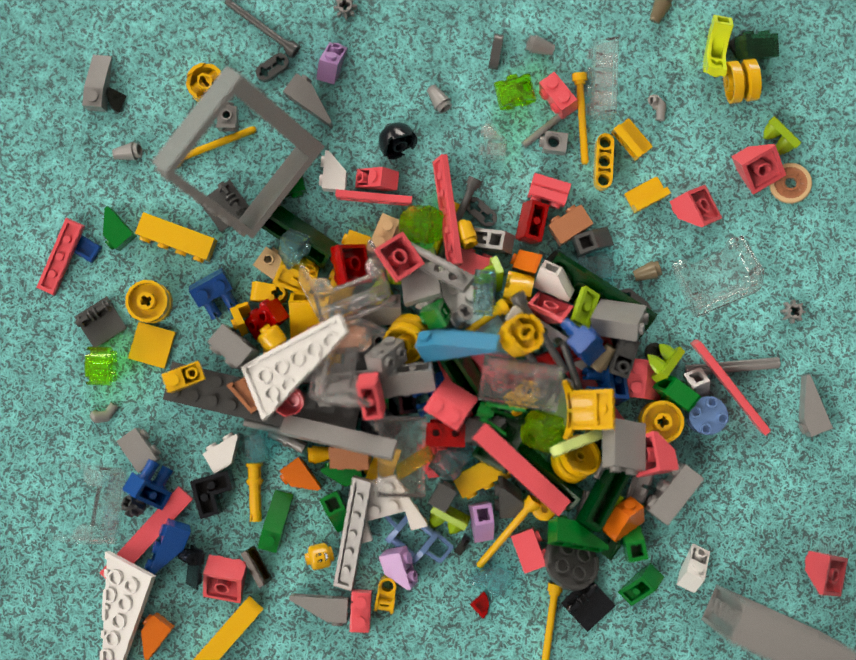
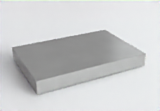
M434 247L426 249L437 255ZM428 259L423 260L425 264L430 262ZM417 269L401 280L403 301L406 307L443 297L441 281L420 269Z

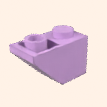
M329 42L319 59L317 80L335 84L340 74L347 47L339 43Z
M488 501L468 504L474 543L494 540L495 522L492 504Z
M407 546L386 549L379 556L384 575L406 590H411L416 585L418 575L414 570L412 555L408 551Z

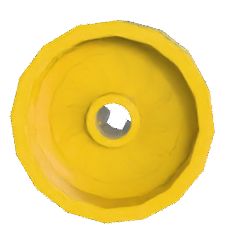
M754 58L744 59L741 64L737 60L726 62L727 73L723 77V83L728 103H741L743 98L747 102L757 101L760 98L762 89L761 71L757 60Z
M142 280L129 288L125 298V305L128 313L134 319L156 324L169 316L173 306V299L165 286L152 280Z
M402 314L394 320L386 331L383 340L389 336L403 339L407 354L405 364L414 363L421 358L415 348L418 334L422 331H429V328L422 323L418 315Z
M652 401L646 404L640 410L637 418L639 423L646 424V434L657 431L668 443L676 440L684 428V416L681 410L669 401ZM658 419H662L661 425L658 424Z
M575 434L570 439L580 436L581 434ZM593 442L555 458L551 454V466L554 473L566 483L576 484L599 469L601 453L596 443Z

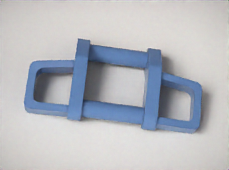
M405 514L398 524L389 516L384 517L394 528L385 538V541L391 542L395 547L406 546L396 535L408 522L407 515ZM429 525L421 528L430 537L417 553H414L407 547L412 555V564L415 565L424 554L437 563L443 562L452 551L453 545L437 529L434 530ZM437 538L448 547L441 558L427 551Z

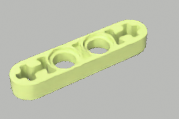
M602 430L587 432L554 445L549 450L553 458L601 440Z

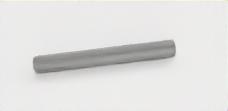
M779 357L718 362L726 373L776 369L781 366ZM706 363L685 366V373L701 367L706 375L714 374Z

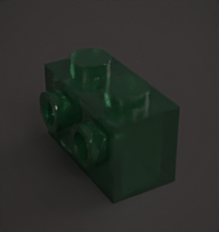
M770 30L759 31L758 34H754V31L742 32V36L735 37L736 60L750 58L764 60L779 57L778 33L770 34Z

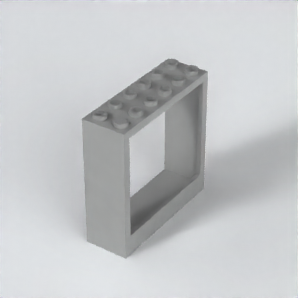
M226 66L155 156L152 163L157 166L155 170L167 181L176 185L178 189L186 195L188 194L201 206L203 205L209 212L219 217L240 235L245 237L247 234L253 239L325 146L243 75ZM234 96L238 97L295 145L294 150L240 219L234 217L175 172Z
M717 584L701 619L727 641L768 660H856L855 650L829 635Z

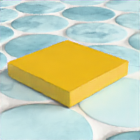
M138 322L128 359L166 369L176 332Z

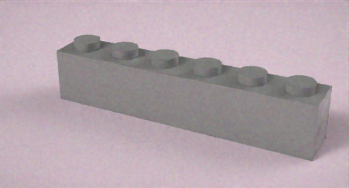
M433 362L403 364L385 380L380 379L384 399L435 391L436 378ZM368 370L316 376L314 388L319 407H331L336 404H351L359 401L356 388L359 374L368 373Z

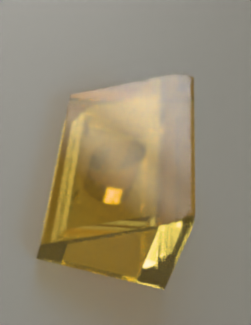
M425 446L396 465L398 480L407 477L435 459V455L429 446Z

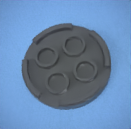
M550 544L546 547L544 557L546 570L556 585L568 591H578L594 582L599 571V557L596 556V552Z

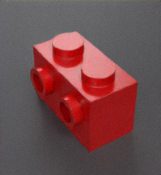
M533 199L522 204L515 236L516 240L529 244L542 242L548 217V204Z
M278 298L271 301L266 299L259 304V309L256 308L248 313L249 317L244 322L256 341L261 334L259 330L265 325L280 326L289 318L288 313Z
M430 419V423H426V446L465 447L466 423L457 432L437 419Z

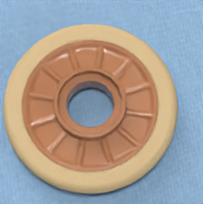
M783 164L786 176L769 185L771 193L779 201L788 204L804 200L812 188L811 175L799 164ZM793 179L796 182V186L789 188L786 186L785 181Z

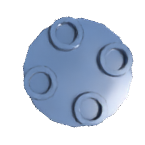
M703 396L690 412L686 411L685 420L694 432L713 435L725 427L729 421V416L725 404L720 399L714 396Z

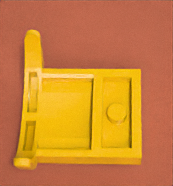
M568 380L561 381L567 406V420L565 432L562 436L563 439H570L575 430L615 429L614 389L574 390Z

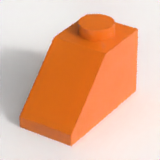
M519 249L518 253H513L511 258L512 270L534 276L543 255Z
M300 456L280 470V478L286 485L289 483L291 487L316 491L322 488Z
M629 496L616 505L602 531L614 542H617L644 523V506L632 496Z
M158 612L154 615L149 614L142 623L145 625L141 630L145 660H149L175 627Z

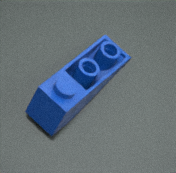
M168 518L166 524L161 525L159 531L160 539L158 542H154L152 558L147 559L144 569L152 574H156L183 551L191 533L190 525Z

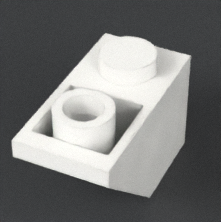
M325 150V156H321V167L324 168L323 175L320 174L319 186H322V190L327 192H336V189L346 190L348 175L346 170L330 151Z
M544 260L533 287L543 293L555 296L559 300L569 302L575 290L564 268Z
M231 432L222 438L223 442L217 445L215 442L206 447L207 451L203 453V456L214 474L234 463L240 441L239 433L233 435Z
M692 543L679 571L678 586L693 593L697 591L706 578L710 551Z

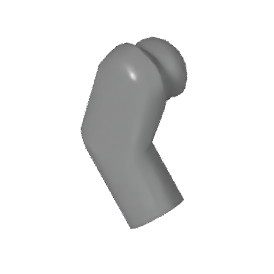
M650 95L648 103L656 111V121H665L666 103L658 95Z
M110 402L105 411L93 410L90 413V418L94 423L108 422L119 407Z

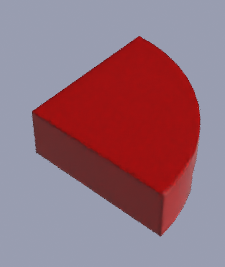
M485 591L470 603L482 619L485 618L489 609L488 596Z

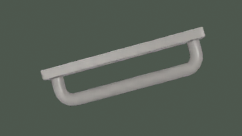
M411 242L422 260H430L428 264L419 268L421 271L462 293H465L475 281L474 275ZM439 266L444 268L441 272H435ZM455 274L457 279L450 280V277Z

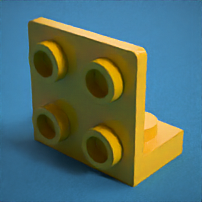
M285 248L272 283L296 293H311L318 277L319 266L294 249Z

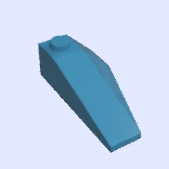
M454 328L435 329L419 332L415 348L424 362L496 353L501 337L499 334Z

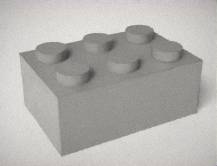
M222 324L207 341L211 345L209 349L216 355L224 356L226 358L224 362L235 369H240L242 365L254 360L261 353L234 328Z
M678 462L679 470L669 472L665 480L661 479L655 486L657 489L653 495L649 494L644 503V509L666 525L671 523L704 480L702 476L684 463Z

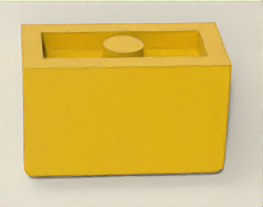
M630 119L625 120L621 125H617L611 132L635 161L652 148L651 143Z
M654 177L626 192L624 196L635 214L667 197L671 192L668 187L664 188L658 177Z

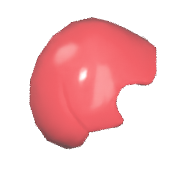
M296 388L275 411L284 417L298 414L305 405V397L301 390Z

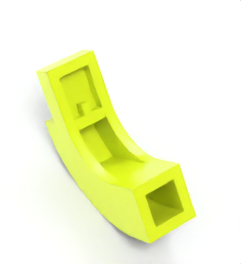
M713 15L703 59V72L713 77H725L727 73L726 53L734 26L733 20L730 17Z

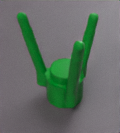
M481 401L476 416L480 417L479 421L487 423L494 430L506 436L507 433L489 421L488 418L492 419L493 414L515 419V416L495 408L517 412H526V409Z

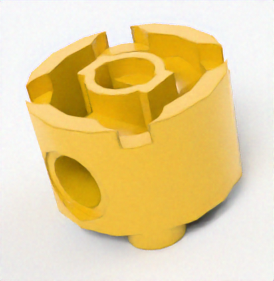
M199 63L188 71L186 87L197 102H199L221 73V70L213 64Z
M508 271L502 299L510 310L513 307L510 297L521 290L526 294L527 301H530L535 276Z
M520 313L504 322L497 334L501 337L500 344L511 357L517 358L540 348L544 342L543 333L545 331L541 321L535 315Z

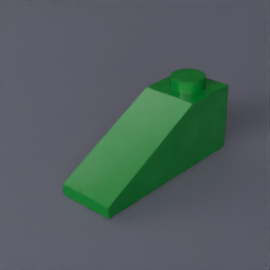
M279 490L274 491L262 528L258 549L273 553L279 551L294 494Z
M560 515L548 521V544L598 553L609 550L608 544L576 520Z

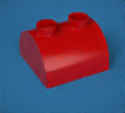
M341 244L330 248L331 262L335 273L334 280L337 287H351L372 282L365 244Z

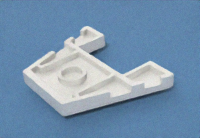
M395 474L373 479L362 543L373 540L368 521L406 512L411 531L428 526V521L420 513L419 508L413 503L408 492Z

